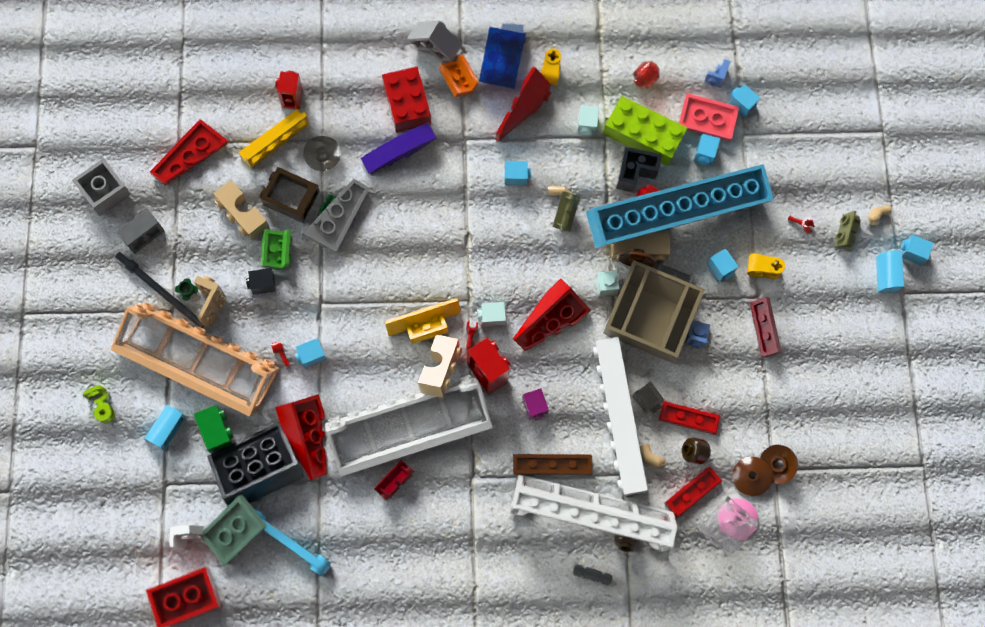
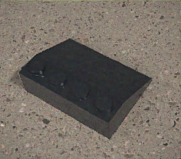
M280 422L207 456L221 496L227 507L240 495H243L250 504L305 477L289 440L280 426Z

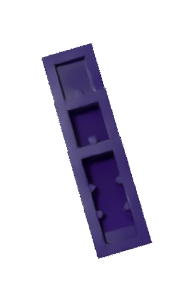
M427 122L393 138L360 159L368 174L372 175L386 165L391 166L403 157H410L436 140L437 137Z

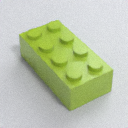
M621 95L605 125L603 135L630 148L662 154L660 163L669 166L686 133L687 127Z

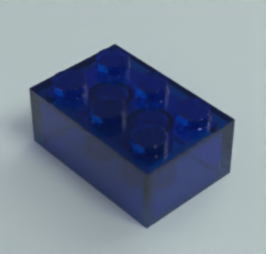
M489 26L479 82L515 89L526 34Z

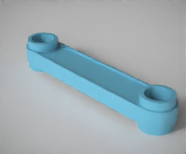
M253 508L267 525L264 531L311 564L309 568L322 577L326 574L332 564L319 554L317 557L312 555L266 522V516Z

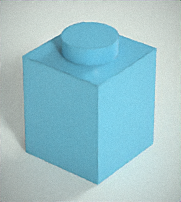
M744 84L740 89L736 87L732 91L728 104L739 107L738 112L743 117H746L757 106L760 97Z
M702 133L694 160L702 165H711L715 158L720 138Z
M505 161L504 185L527 186V180L531 179V168H528V161Z
M912 235L907 240L905 239L901 245L900 250H903L902 258L922 265L929 259L934 243Z
M726 248L712 256L707 262V265L719 282L723 279L727 281L736 275L735 271L739 267Z
M318 338L296 346L298 353H295L298 364H303L305 369L326 360Z

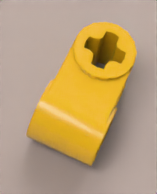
M551 48L545 54L541 74L551 85L557 86L561 53L557 49Z
M756 253L749 255L747 275L778 279L785 269V263L780 258Z

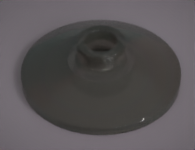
M317 136L307 142L304 147L303 156L310 168L317 171H327L337 165L341 157V151L334 139L328 136ZM321 154H325V155H326L325 158H320L319 156H320Z

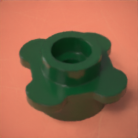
M186 278L175 287V292L179 293L184 301H188L193 294L198 292V288L191 283L189 278Z

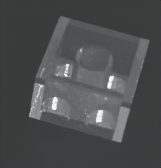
M727 496L703 522L699 530L731 557L757 529L759 522Z

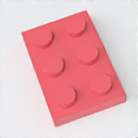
M686 93L678 123L687 127L686 131L701 135L703 133L730 142L739 107Z

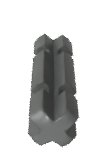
M579 564L574 566L573 574L576 576H583V578L598 583L600 581L604 585H610L612 582L611 574H602L601 571L589 567L583 568L584 566Z

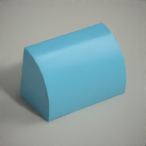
M902 250L883 252L876 256L878 292L897 293L904 287Z
M166 405L144 439L165 451L187 417L178 410Z

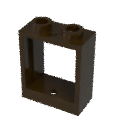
M277 167L276 171L271 173L267 187L262 189L260 199L264 206L304 223L320 190L317 184ZM281 177L307 189L297 209H293L270 198Z

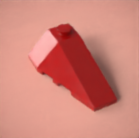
M534 66L521 85L520 97L515 96L513 100L512 112L508 111L496 132V141L498 142L537 111L544 101L548 102L552 94L550 92L551 84Z
M559 279L545 293L513 340L524 351H527L544 342L548 336L554 333L556 335L561 333V329L569 325L571 327L574 326L591 310L566 282Z
M319 394L275 407L280 426L309 479L313 480L327 475L326 450L323 448L325 431L322 430V420H325Z

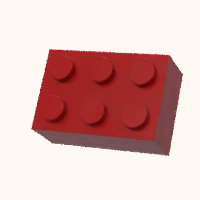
M418 66L382 74L383 86L395 132L414 129L427 122L431 125V114Z
M487 337L468 349L467 365L488 395L508 383L509 367L511 364L505 356L501 357L498 352L499 347L495 341H490Z
M207 567L146 590L157 627H174L223 608L211 571Z

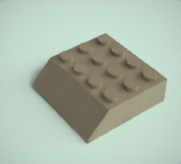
M633 260L603 334L612 338L619 337V340L674 363L679 356L705 289Z

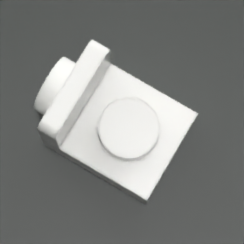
M184 525L170 527V547L187 548V539H194V535H202L203 526Z

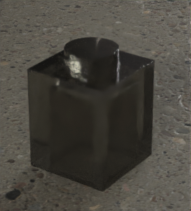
M651 381L633 394V398L646 415L650 412L654 414L662 408L661 404L665 400Z

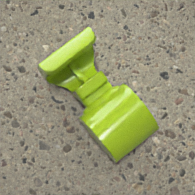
M96 385L84 391L83 397L90 399L101 393V396L94 401L98 405L94 409V417L98 421L107 424L113 421L115 412L111 405L105 403L109 399V391L101 385Z

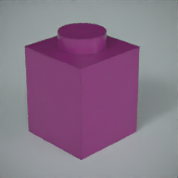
M540 388L522 395L529 420L535 419V421L544 419L549 412V408L542 389Z

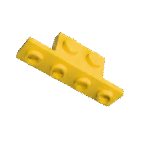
M455 298L387 320L384 323L388 336L407 331L411 343L414 344L436 337V335L448 333V327L444 319L460 314V304L458 299Z

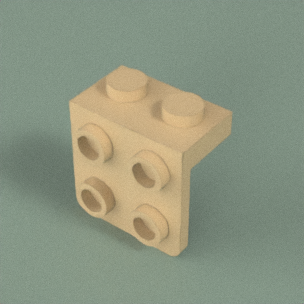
M197 276L194 281L195 285L201 293L208 296L198 319L204 327L209 328L210 325L215 323L217 319L216 313L219 307H223L226 297L219 284L214 283V279L208 276H204V278Z

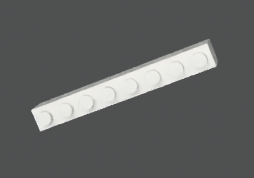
M619 337L596 341L597 347H593L595 359L599 358L600 365L597 366L598 377L603 379V384H600L602 396L606 395L607 403L603 404L605 415L609 414L610 422H607L609 434L613 433L614 441H611L612 453L617 455L614 465L616 473L620 472L621 480H618L619 491L623 492L625 496L647 493L648 487Z

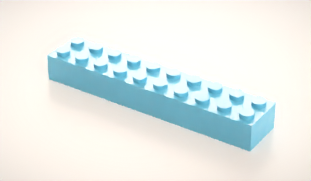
M764 164L594 207L585 212L595 248L761 205L774 199Z

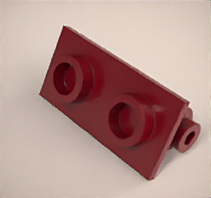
M401 459L376 485L375 491L385 501L389 498L392 499V496L400 489L399 486L401 484L404 485L410 477H413L414 470L408 467Z

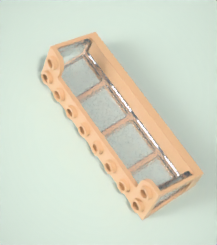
M144 302L126 308L111 346V351L249 417L257 412L279 371V367L274 366V362L267 359L262 360L251 351L245 352L234 343L228 344L220 336H211L205 333L206 330L203 328H194L188 325L189 322L186 320L175 319L167 311H158L150 303Z

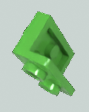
M286 229L284 232L263 230L260 267L283 271L290 265L292 256L289 254V250L293 241L292 236H290L291 230Z

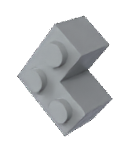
M441 21L417 22L407 38L418 51L429 50L440 62H452L462 45L457 40V36L451 33Z

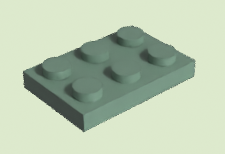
M240 495L199 536L223 566H225L253 541L267 525L244 496Z

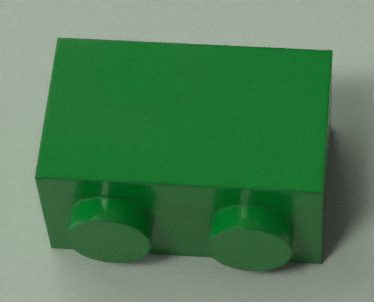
M217 405L194 413L201 436L209 453L216 452L233 444L231 439L234 438L231 428L225 425L224 421L227 420L223 409L220 410Z

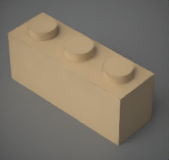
M652 233L611 244V260L620 262L618 257L621 253L630 252L633 249H642L645 251V254L655 258L657 263L660 261L665 262L670 256V234Z

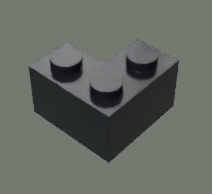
M625 147L616 189L634 193L639 176L655 180L659 172L662 154Z

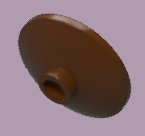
M633 249V251L621 253L618 257V260L627 266H631L633 260L650 267L656 266L657 262L655 258L645 254V251L642 249Z
M780 444L772 445L766 448L760 456V459L764 460L771 468L772 483L784 484L795 477L798 470V460L795 453L789 447ZM780 460L784 463L782 468L778 465Z
M758 457L743 458L733 469V483L745 495H761L769 489L772 483L771 468L764 460ZM754 472L756 478L750 479L749 473Z

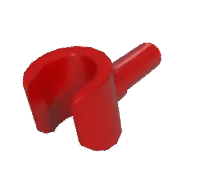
M792 216L788 218V220L803 226L806 233H812L809 226L815 227L813 220L810 218L805 220Z
M470 320L466 326L468 332L466 348L468 349L471 348L472 338L478 330V322H476L475 328L469 327Z
M271 343L273 354L280 353L285 366H290L282 343Z

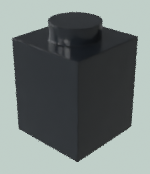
M272 268L248 271L249 278H246L247 289H251L253 295L276 291Z

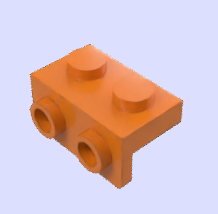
M463 54L459 55L456 61L440 64L439 70L454 97L472 94L479 85L477 77Z

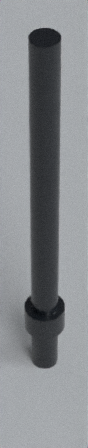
M121 252L116 254L115 258L125 265L126 270L131 274L137 275L196 326L204 327L199 321L198 316L141 270L134 260L128 259Z

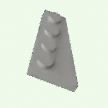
M353 178L302 235L336 253L369 187Z

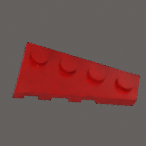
M199 119L150 171V174L166 186L229 144V142L203 120Z

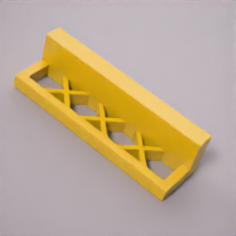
M296 109L241 150L239 155L250 168H253L309 126L307 115L304 112L300 113Z

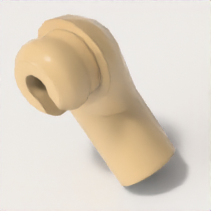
M549 186L548 188L549 195L561 196L562 191L572 193L564 186Z
M891 206L873 208L868 215L869 224L876 226L879 224L881 216L891 215Z
M649 444L640 446L645 464L653 468H660L665 465L663 457L652 454Z

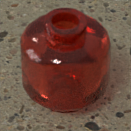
M652 61L642 62L633 72L636 86L639 88H651L660 77L659 67Z

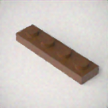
M513 454V475H592V454Z

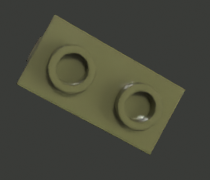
M562 191L553 228L571 231L580 200L579 195Z
M857 211L843 214L834 248L843 246L845 251H851L854 248L856 236L851 234V232L856 234L861 222L860 216L856 215Z

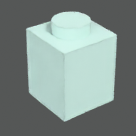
M580 106L577 133L586 136L595 135L599 107Z
M617 271L598 272L596 277L598 297L616 296L620 288Z
M504 302L481 304V310H477L478 321H482V327L505 326Z

